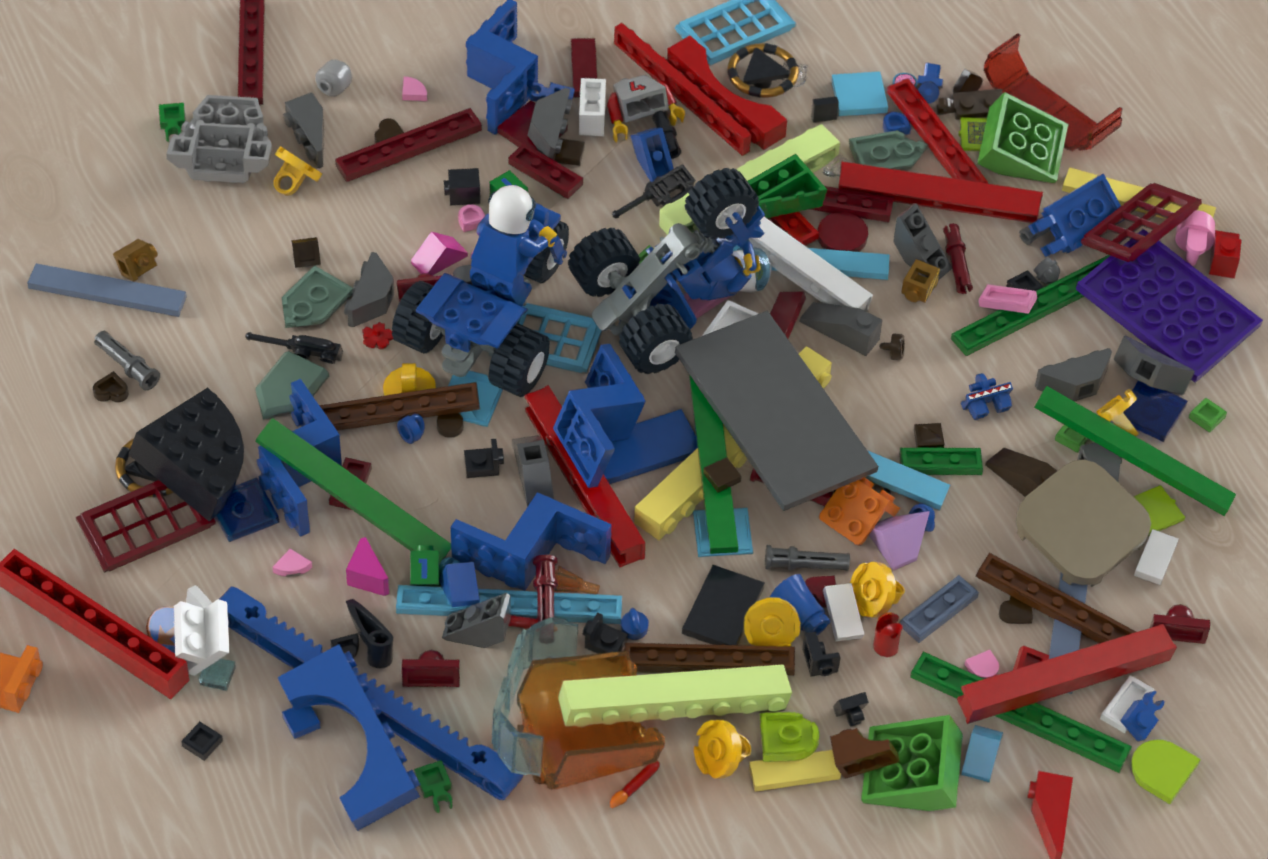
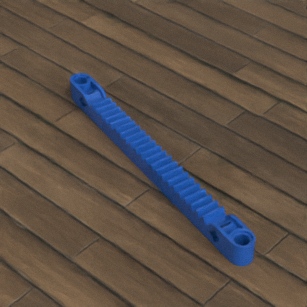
M230 587L218 599L227 602L228 627L291 668L294 669L323 653L322 645L319 644L314 647L313 639L305 641L304 634L296 635L294 627L287 630L286 622L278 624V617L274 616L267 619L265 606L240 589ZM353 668V671L356 674V676H359L358 668ZM362 674L369 687V690L365 692L368 699L375 698L382 711L378 715L380 722L384 723L387 721L392 732L433 759L437 761L442 760L444 766L498 800H505L523 779L521 770L502 755L484 745L469 747L467 737L459 740L458 731L450 734V726L446 725L441 728L439 719L431 722V714L429 713L422 717V709L420 707L413 711L412 702L404 705V697L400 696L395 699L393 690L386 693L384 684L377 687L376 679L368 681L367 674Z

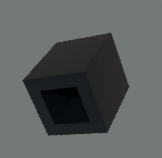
M479 168L448 170V180H444V195H449L450 206L481 204Z

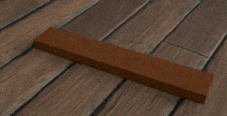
M477 382L319 405L337 431L398 422L404 417L413 414H419L422 418L480 410Z
M990 552L975 576L1043 614L1081 631L1082 635L1099 644L1136 632Z
M625 643L623 667L624 671L676 673L784 665L786 674L795 676V647Z

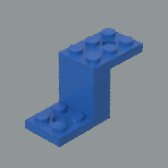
M507 0L502 6L500 5L495 13L482 23L479 30L474 35L472 34L468 37L465 45L467 48V77L491 88L486 96L487 131L494 135L497 134V127L526 104L531 92H537L536 90H531L534 82L538 83V56L512 43L517 38V2L514 0Z
M611 344L600 346L585 380L588 388L568 392L553 427L588 488L598 487L615 450L611 441L629 439L646 403L643 394L637 388Z
M298 379L291 382L292 394L289 395L294 410L291 412V416L296 426H301L292 432L342 466L340 435L303 381ZM258 446L259 459H257V465L261 471V475L258 476L261 486L265 491H270L275 507L278 510H283L286 523L290 529L295 528L300 537L310 533L307 499L299 487L311 481L264 447Z
M537 492L506 540L455 519L450 527L451 556L458 560L459 563L474 562L475 570L484 576L498 579L511 588L526 591L536 575V566L533 565V558L538 555H549L556 543L566 550H573L585 555L592 561L606 564L611 555L612 524Z

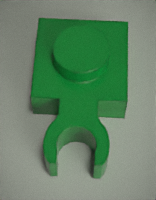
M184 102L159 104L161 130L165 129L167 142H169L170 135H179L182 132V124L185 122Z
M442 760L415 768L414 773L420 783L419 788L424 799L433 796V808L437 813H440V806L438 804L440 801H446L449 804V808L452 809V796L446 792L452 790V784Z

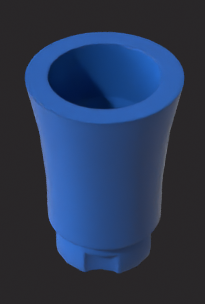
M800 574L788 577L771 593L770 598L783 599L796 608L800 618L801 631L805 633L816 631V634L819 635L830 624V619L825 615V610L810 592Z

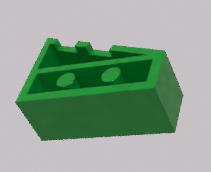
M797 154L790 156L747 181L758 195L759 206L765 213V218L822 207L827 188Z

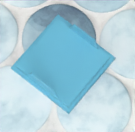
M469 370L464 377L452 375L448 386L477 382L480 410L460 412L459 414L463 417V421L488 427L503 389L492 385L486 374Z
M734 508L738 552L710 554L705 510H694L693 517L698 557L753 554L748 508Z

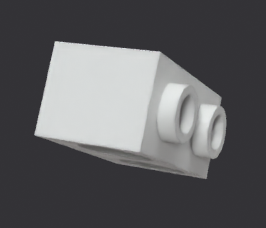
M581 78L579 135L604 136L606 79Z

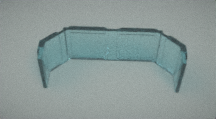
M550 617L532 625L528 630L523 629L522 633L517 636L508 664L507 677L503 679L494 706L492 724L493 750H497L498 756L511 773L540 776L542 768L544 737L518 732L508 720L523 670L550 658L575 663L579 624L571 623L561 618Z

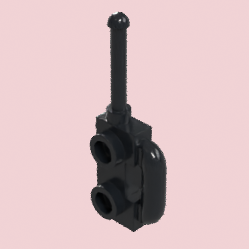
M682 164L662 177L658 176L655 178V181L648 182L642 196L617 211L614 210L612 216L617 219L646 200H652L657 207L673 203L689 193L691 188H694L693 185L696 180ZM678 189L682 191L674 197H670L671 192Z
M248 332L245 335L248 341L254 340L286 346L287 349L293 350L294 354L304 359H309L310 355L320 357L322 362L328 364H335L336 360L341 361L344 352L341 344L307 335H292V339L288 340L252 334V332Z

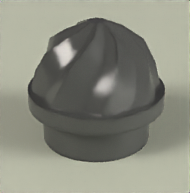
M1049 257L1040 262L1033 270L1037 274L1036 278L1045 284L1057 281L1060 275V268L1056 260L1052 261Z

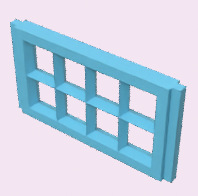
M730 0L679 22L675 26V30L683 39L690 35L706 49L708 64L712 65L731 57L742 47L763 43L784 34L796 27V23L776 0ZM759 1L766 10L753 15L746 5ZM741 8L748 18L735 23L727 13ZM771 14L779 24L765 29L758 20ZM724 16L731 25L717 30L710 21ZM753 22L761 32L748 37L740 27ZM705 23L713 33L699 38L692 28ZM736 30L743 39L730 45L722 35ZM718 38L725 47L712 53L705 45V42Z
M530 303L522 306L528 310L521 316L517 324L523 325L527 315L543 318L537 332L548 336L551 341L558 342L554 354H549L546 365L578 373H587L602 330L598 328L591 317ZM549 320L565 323L560 336L544 332ZM571 325L587 329L583 341L567 338ZM564 344L580 347L576 360L559 356Z

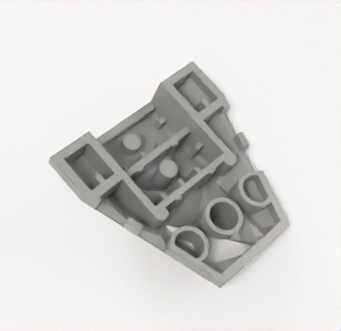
M207 95L193 111V119L182 124V132L171 137L166 154L167 160L178 168H185L189 177L193 180L245 183L248 181L251 172L259 173L269 165L272 152L271 140H268V132L263 124V115L258 99Z

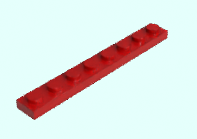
M623 23L614 27V44L657 82L667 84L676 99L739 154L744 156L750 152L751 134L747 128L742 127L729 113L721 109L713 99L706 96L697 85L691 83L681 71L676 70L669 64L665 57H661L653 50L649 43H645L638 37L634 30L629 29Z

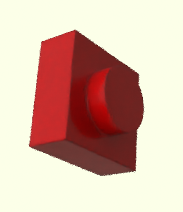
M1023 645L1019 649L1013 670L1048 660L1050 655Z

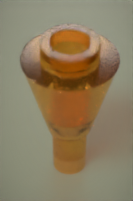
M560 565L555 570V579L558 580V587L554 592L581 591L588 594H598L600 585L584 581L581 577Z

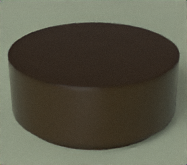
M454 413L437 417V431L442 436L452 438L462 433L464 423L461 414Z

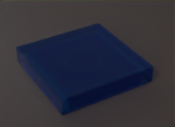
M1138 380L1132 390L1137 399L1123 413L1135 429L1164 442L1186 408L1188 400L1168 391L1151 387Z
M257 477L235 485L227 504L215 516L228 542L280 523L279 516Z

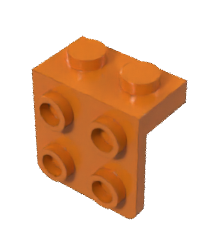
M864 477L836 489L821 511L819 519L854 544L860 546L865 542L885 511L894 517L901 508L893 503L895 497L883 489L877 493L872 489L875 484Z
M27 645L21 658L0 652V708L19 713L25 700L28 699L31 688L36 678L40 675L43 661L40 660L37 647Z

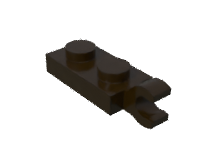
M1002 89L953 93L952 99L947 97L939 98L938 104H936L937 115L955 113L956 119H961V117H988L989 108L1003 94Z

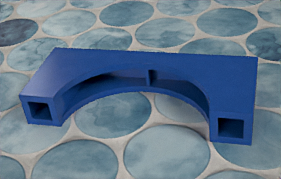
M338 644L277 678L295 711L307 706L329 705L346 711L362 725L367 741L366 763L355 785L339 797L351 822L359 831L419 798L420 795L416 787L420 786V783L413 770L406 771L403 763L408 760L400 745L394 748L390 739L395 736L387 721L384 723L380 722L378 715L382 711L375 698L368 699L365 692L369 690V687L362 674L356 676L352 668L356 667L357 664L350 651L344 653Z

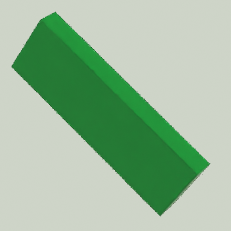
M900 448V464L926 475H982L983 472L981 448Z

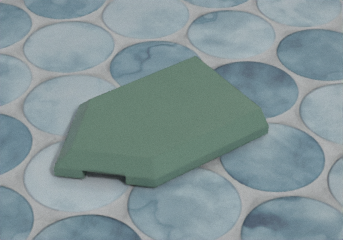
M897 130L849 139L850 150L856 164L902 171L912 169L928 147V144L919 140L918 142L905 137L906 134Z
M314 265L282 296L285 328L323 324L353 294V287Z
M290 351L285 352L255 388L263 420L274 418L276 414L286 412L291 414L294 411L289 395L292 394L291 382L301 379L312 396H314L329 377V372L325 368Z

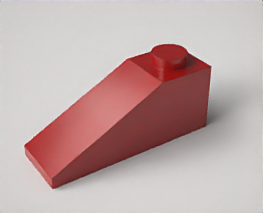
M1038 771L1036 782L1030 781L1027 798L1033 799L1031 812L1049 858L1061 859L1073 777Z

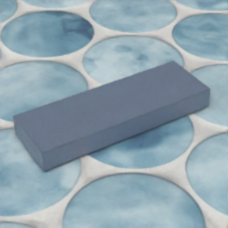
M958 575L902 618L900 624L903 625L904 631L920 643L976 600L979 592Z

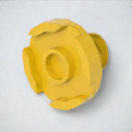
M281 146L274 154L285 161L274 178L275 189L283 195L294 194L306 176L318 182L323 174ZM284 177H291L293 181L292 187L288 190H282L280 187V182Z
M402 363V367L392 371L385 378L383 395L436 388L435 379L428 371L416 367V363Z
M1128 389L1124 392L1126 397L1122 398L1120 395H1117L1099 408L1096 413L1109 422L1112 420L1116 426L1136 437L1139 433L1123 413L1137 399L1132 390Z
M880 562L860 564L850 580L852 587H854L853 591L859 614L865 617L878 618L882 614L887 613L892 604H897L905 592L904 587L895 580L891 569Z
M765 598L755 602L748 609L744 617V633L748 642L754 646L790 647L791 643L800 634V618L796 608L788 601L780 598Z
M710 720L703 723L697 731L696 736H700L698 746H694L695 761L703 774H709L712 778H726L732 775L738 768L739 763L751 754L752 749L749 741L743 735L738 734L735 727L728 721Z

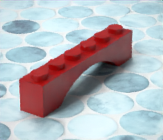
M689 35L668 48L667 61L676 70L681 71L691 83L697 85L706 96L713 99L721 109L729 113L742 127L747 128L751 134L752 143L765 150L786 137L787 119L771 105L746 100L725 88L715 78L709 68L706 49Z

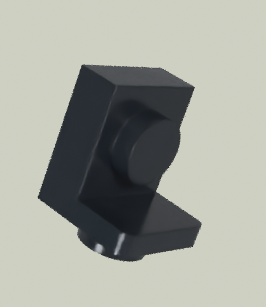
M491 439V448L464 450L467 478L499 475V464H504L503 448H497L496 439Z
M597 613L593 620L587 621L582 633L585 636L586 649L613 661L617 659L625 643L628 641V634L604 624L603 614Z
M816 631L805 633L802 650L810 676H829L838 672L841 659L839 652L826 654L824 643L819 642Z

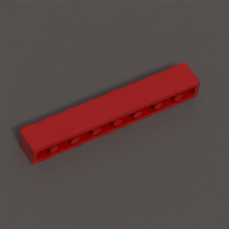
M15 548L0 562V587L170 700L190 681L187 661L175 657V653Z

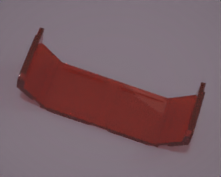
M1019 33L987 55L983 71L994 89H1002V93L1006 92L1068 124L1064 144L1065 149L1071 152L1077 148L1078 151L1092 149L1121 127L1123 110L1121 107L1117 108L1099 123H1096L1030 75L1018 51L1021 36Z

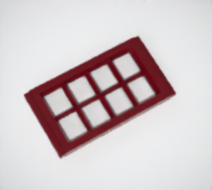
M1150 183L1086 233L1081 240V244L1126 262L1134 261L1188 218L1195 210H1198L1202 201L1199 198L1160 184ZM1152 196L1163 200L1156 206L1145 203ZM1171 203L1181 206L1175 213L1164 210ZM1137 208L1149 211L1141 218L1131 214ZM1155 215L1167 218L1160 225L1149 221ZM1123 219L1133 222L1127 229L1116 226ZM1142 226L1152 230L1146 236L1135 233ZM1108 231L1119 234L1112 241L1102 238ZM1126 238L1138 241L1131 248L1120 244Z
M159 480L76 516V521L104 573L207 530L215 525L216 521L213 518L209 522L185 501L169 507L161 492L168 487ZM155 494L164 510L147 517L139 500ZM133 503L142 520L125 527L117 510ZM189 505L197 522L181 528L172 512ZM111 513L119 530L103 536L95 519ZM167 515L175 531L159 538L150 521ZM144 524L153 541L136 547L128 531ZM122 534L130 551L114 557L106 540Z

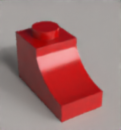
M1215 230L1214 244L1211 247L1209 275L1235 279L1241 254L1242 239H1239L1240 234Z

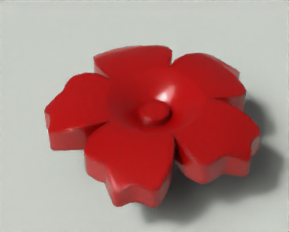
M378 322L372 328L366 326L362 329L363 344L366 347L375 348L377 345L378 349H384L389 345V341L393 340L392 331L389 328L385 329V323Z

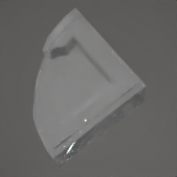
M838 154L823 168V174L832 178H840L841 161L853 162Z

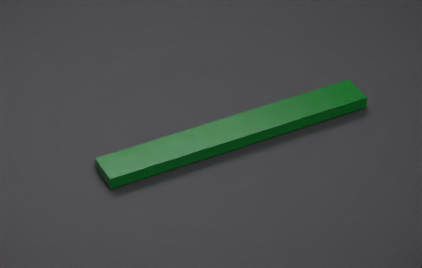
M1107 255L1037 290V300L1029 314L998 310L952 333L951 340L965 356H968L1085 297L1076 290L1077 283L1111 255Z
M689 374L710 554L738 552V540L731 487L717 493L703 474L705 467L727 457L723 422Z
M1048 386L1045 387L1034 406L1037 410L1222 516L1226 515L1236 496L1232 491Z
M274 418L269 421L256 438L255 442L408 550H417L418 545H432L433 550H439V565L450 552V542Z
M924 651L910 675V678L956 699L964 695L961 690L962 686L983 680L979 676ZM1038 703L995 715V717L1120 773L1132 749V746Z

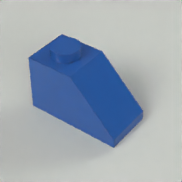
M651 128L630 135L636 158L651 182L655 181V178L658 176L662 177L674 169L663 128Z

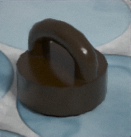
M893 333L891 343H880V349L890 350L892 360H902L905 350L904 335Z

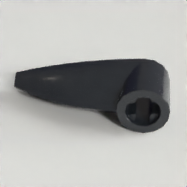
M354 599L347 600L346 604L354 626L367 646L368 664L375 668L390 666L393 660L392 634L359 602Z

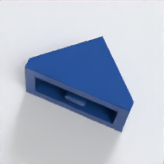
M474 562L446 564L439 577V583L451 606H471L480 603Z

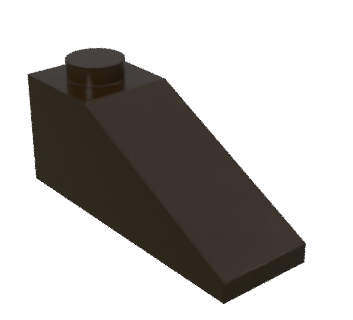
M1002 448L985 463V466L1024 497L1057 472L1055 468L1044 461L1007 448Z

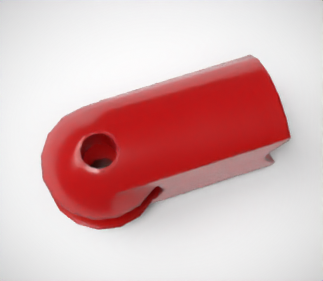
M892 612L882 614L876 623L873 648L877 654L883 657H892L898 653L900 636L903 625L897 623L899 616Z

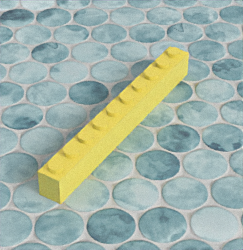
M806 346L799 355L822 388H825L832 377L830 374L832 362ZM723 424L727 457L735 468H740L746 462L747 457ZM698 448L635 506L634 523L657 540L662 539L666 534H671L677 527L678 522L684 517H689L693 513L695 506L702 500L704 501Z

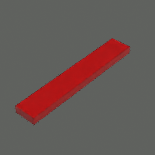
M909 78L887 87L888 95L907 117L923 141L928 144L929 149L952 178L988 184L986 178Z

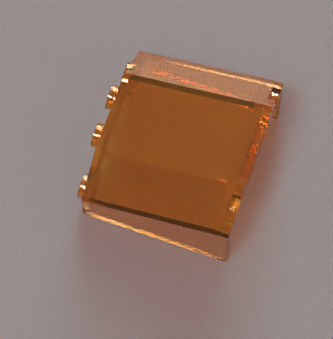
M628 651L538 659L531 662L517 693V705L520 708L523 724L517 725V735L535 783L546 784L548 789L556 790L657 761L664 749L665 739L656 727H650L646 731L640 722L632 721L617 722L611 725L604 723L590 724L584 727L565 726L558 700L563 681L637 675L636 665L631 661Z

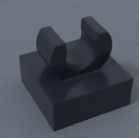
M866 692L839 699L833 705L836 717L846 714L848 723L852 727L861 724V721L865 720L861 709L869 701Z

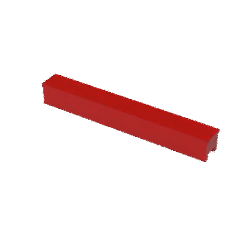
M841 161V174L838 186L841 189L894 197L893 202L910 205L917 203L918 206L1027 223H1033L1037 220L1043 192L843 161Z
M547 385L545 388L526 394L525 399L529 407L525 408V412L540 437L544 440L547 449L585 512L612 524L611 555L619 568L640 559H645L646 543L604 474L598 487L588 488L553 430L562 406L550 386Z
M1164 624L964 685L961 688L964 695L959 696L957 701L965 715L966 723L970 724L1170 661L1177 646L1173 643Z

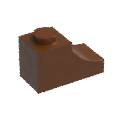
M858 728L845 729L839 734L830 736L835 766L845 779L899 762L898 752L889 739L882 741L866 739Z

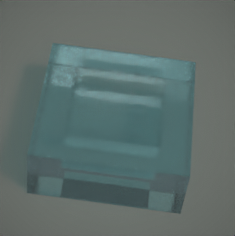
M219 659L201 671L199 685L227 691L236 669L235 661Z

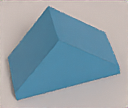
M978 725L974 726L961 775L990 782L1003 732Z

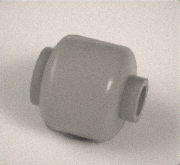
M330 60L318 70L315 75V81L319 90L324 94L338 96L352 82V74L345 62Z

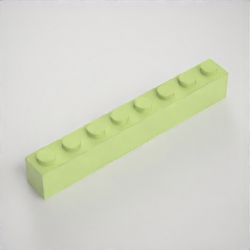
M820 124L813 129H808L805 133L794 139H789L781 146L768 150L764 155L746 162L743 166L737 168V171H740L748 181L790 156L797 154L812 172H815L838 160L840 141ZM689 193L660 209L659 227L667 235L669 234V229L677 223L687 226L692 233L695 230L699 231L685 210V200Z
M784 665L568 680L563 681L558 700L565 726L584 727L590 724L604 723L611 725L617 722H642L654 719L669 720L680 717L696 718L705 715L723 716L731 713L750 714L756 711L776 712L786 709L792 695V690Z

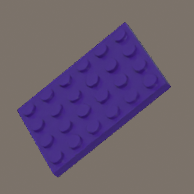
M1142 229L1137 234L1146 236L1148 232ZM1130 239L1123 246L1131 248L1138 241ZM1160 241L1152 245L1134 261L1126 262L1109 256L1080 280L1076 286V290L1147 346L1195 370L1191 379L1195 383L1255 332L1263 321Z

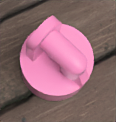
M1195 210L1188 218L1176 226L1175 237L1179 248L1186 251L1185 261L1194 266L1199 255L1213 246L1215 238V221L1213 217L1199 210Z

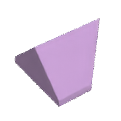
M930 511L886 518L877 522L869 534L892 570L917 561Z

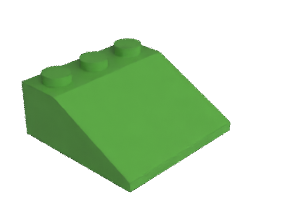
M1004 92L989 108L977 164L999 175L1055 183L1058 179L1068 124Z
M945 715L869 727L868 739L873 741L889 739L898 752L899 762L864 773L862 802L923 811L956 808L963 733L952 717Z

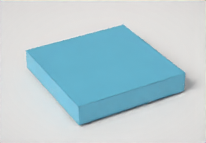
M880 71L832 75L831 82L834 96H837L839 102V116L888 113V103Z

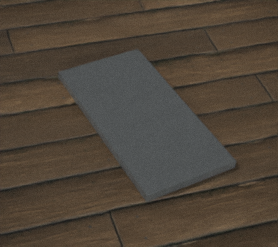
M768 310L675 347V354L783 511L878 471L879 466Z

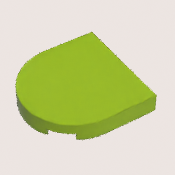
M795 712L760 713L763 762L801 760L816 751L819 745V729L815 722H811L803 718L802 714Z
M1150 740L1141 744L1135 750L1131 761V768L1135 781L1139 786L1171 805L1198 767L1201 759L1172 742Z

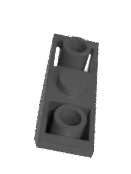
M564 88L536 101L528 131V137L539 152L553 159L554 153H560L563 140L558 139L559 133H565L568 120L563 119L564 114L569 115L573 101L568 99L570 93L568 88Z
M917 203L912 204L897 217L893 242L905 263L910 267L917 259L940 268L938 280H940L952 269V266Z
M371 252L368 261L363 262L361 278L356 280L353 286V297L346 302L344 314L348 315V326L350 327L358 326L386 314L394 297V277L375 252Z
M1126 335L1123 337L1114 356V360L1129 376L1151 387L1181 395L1185 394L1195 373V370Z
M1110 348L1100 351L1096 350L1081 357L1069 358L1058 364L1046 365L1038 369L1035 387L1043 392L1045 387L1048 386L1073 401L1097 395L1108 370L1112 351Z
M539 435L512 439L527 507L537 492L554 499L549 459L544 440Z
M506 592L449 614L445 621L442 638L446 641L480 648H487L503 642L511 619V596Z

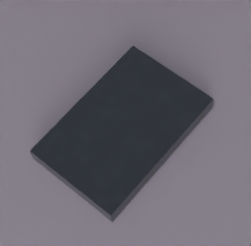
M712 565L683 625L682 634L712 645H738L744 633V617L748 609L759 600L765 582Z

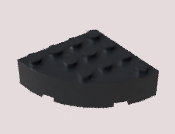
M207 387L137 431L128 455L210 522L223 510L232 495L244 462V444L241 431L234 416L223 401Z

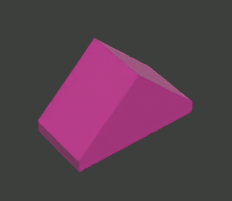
M431 232L411 259V264L420 274L430 273L435 275L468 257V252L454 237Z
M363 537L359 540L346 568L347 585L386 596L389 594L388 577L366 537Z

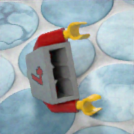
M641 75L631 79L623 78L613 85L614 92L610 94L607 109L611 124L615 125L613 127V140L615 142H618L617 134L619 133L624 134L625 139H628V128L621 122L624 121L626 123L653 115L660 110H670L669 120L671 125H676V117L683 123L685 110L676 106L677 102L667 84L657 82L646 75Z

